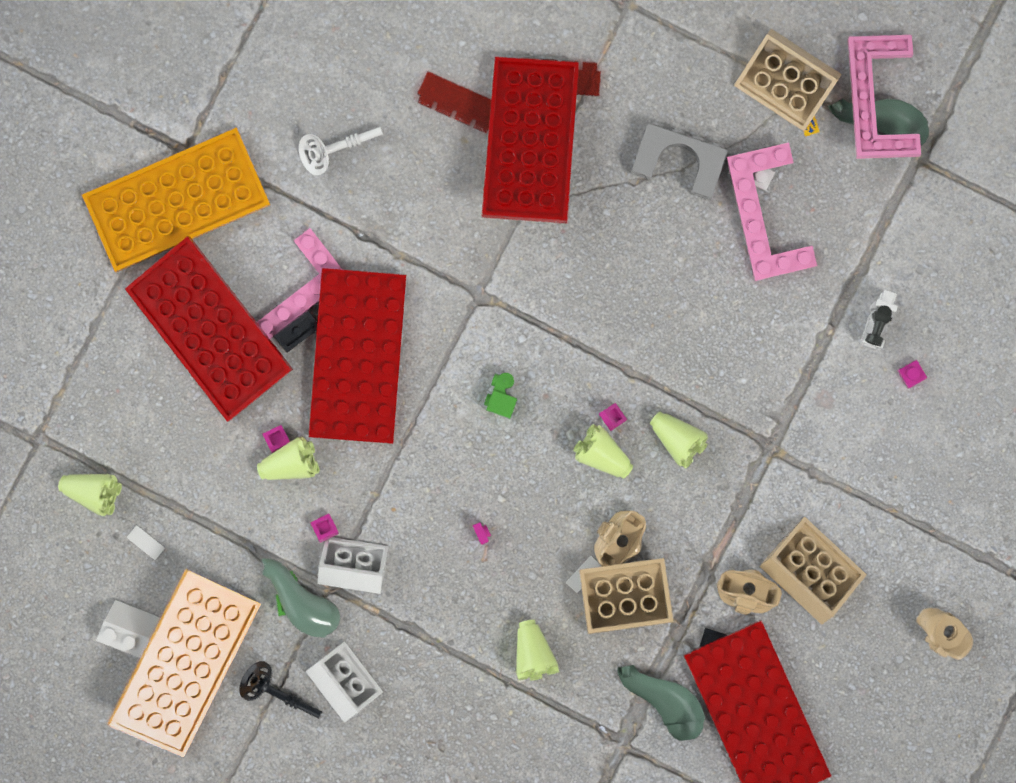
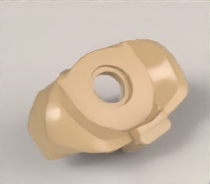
M620 511L615 513L609 522L604 521L597 530L600 536L594 545V552L601 566L624 564L628 559L640 552L642 536L646 529V520L641 514L636 511ZM620 535H625L628 538V543L624 547L617 545V539Z
M753 569L725 571L717 583L721 600L735 607V612L748 615L750 612L762 614L779 605L782 591L776 583L766 579L759 571ZM745 583H752L755 586L753 594L749 595L744 592L743 586Z
M927 608L921 611L916 622L927 633L925 641L929 644L928 646H930L931 650L944 658L950 656L957 660H961L971 651L973 646L972 635L958 618L939 608ZM951 625L953 633L951 636L946 637L944 630L947 626Z

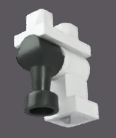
M884 290L883 293H880L879 298L871 304L870 310L872 312L868 317L859 344L879 351L883 349L885 340L881 337L884 326L892 320L893 317L891 315L897 311L898 306L894 305L896 293Z

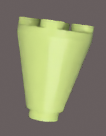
M658 412L650 422V425L653 426L652 429L672 458L680 467L683 466L685 469L691 465L696 453L701 454L708 445L706 443L708 435L704 431L667 413Z
M592 424L586 432L587 436L583 441L580 440L573 449L576 452L575 459L580 463L613 476L626 478L633 468L629 458L605 428Z
M303 437L295 438L264 458L261 463L257 464L260 478L279 480L314 477L315 474L320 472V469L313 456L315 447L312 441L307 442Z
M69 474L61 477L58 489L65 496L95 514L105 516L113 514L115 510L114 503L116 497L121 493L122 484L118 483L116 476L110 474Z
M526 620L519 623L516 661L518 680L530 678V681L542 679V674L552 675L559 673L558 663L535 620Z

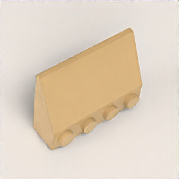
M770 29L734 86L802 131H805L842 74L778 32Z
M806 517L802 518L759 566L821 625L837 613L867 575Z
M664 558L579 570L588 634L673 622Z

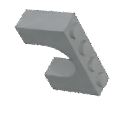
M648 123L631 174L651 180L657 160L665 150L672 147L685 148L695 156L698 163V172L690 194L710 201L728 150L724 149V145L712 142V145L705 143L704 139L693 135L692 138L685 136L684 132L678 129L670 131L664 129V125L660 123Z

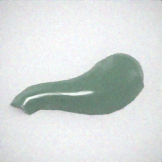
M842 98L828 106L831 113L840 121L854 124L852 103ZM895 99L875 101L877 130L885 135L920 134L921 146L927 141L929 137L928 120L912 104Z
M262 558V563L264 564L263 576L271 580L278 593L284 612L293 626L302 633L320 638H325L337 629L340 623V612L334 603L305 590L281 562L270 558Z
M634 665L617 667L623 686L630 692L648 701L658 711L664 725L667 726L673 738L678 741L692 740L701 734L704 728V712L697 698L687 688L674 682L652 678L639 673Z

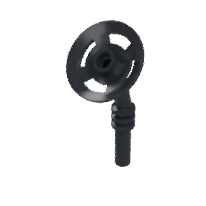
M259 661L253 664L243 675L239 686V693L244 700L253 701L266 692L285 702V705H289L291 708L294 707L295 710L299 709L318 719L321 717L323 711L301 701V698L297 699V696L293 697V694H287L269 684L272 678V668L267 662ZM266 668L268 671L266 673L265 671H261V669Z

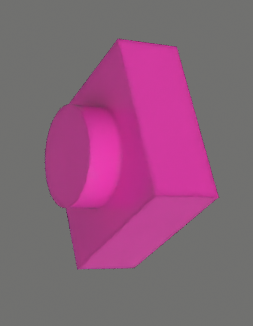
M917 360L898 370L908 389L927 379Z
M616 402L599 413L610 431L627 421Z
M282 425L262 434L271 453H274L290 442Z
M330 514L310 522L320 543L339 534Z
M481 522L473 525L481 545L489 542L488 537L491 534L487 525L482 526Z

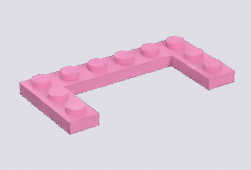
M912 35L849 37L848 51L856 159L920 157V134L877 135L872 59L912 58Z
M789 142L726 157L754 280L757 281L816 267L817 263L813 246L771 255L753 177L754 172L794 163Z
M311 228L296 238L294 242L319 274L257 322L269 339H272L273 335L319 302L322 268L343 270Z

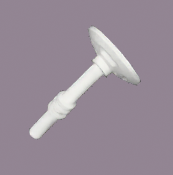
M378 127L361 134L355 133V136L350 135V138L346 136V139L327 146L316 135H304L299 142L300 159L304 167L311 174H324L329 164L328 154L347 147L352 148V145L356 147L357 144L361 145V142L383 135L382 128ZM310 139H314V140H315V141H313V142L308 143V141H309ZM306 150H309L308 154L312 162L309 161ZM324 164V167L322 169L317 168V166H321Z

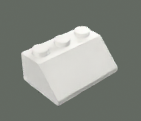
M334 537L325 540L319 564L317 584L381 594L389 546Z
M115 600L103 622L96 641L141 658L161 617Z
M345 641L306 671L307 675L344 723L383 693Z

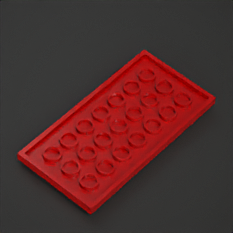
M495 57L482 218L567 224L579 62Z
M190 236L183 239L125 288L133 301L227 422L235 418L293 370Z
M322 268L309 437L393 444L407 275Z
M762 620L683 655L741 783H818L832 777Z

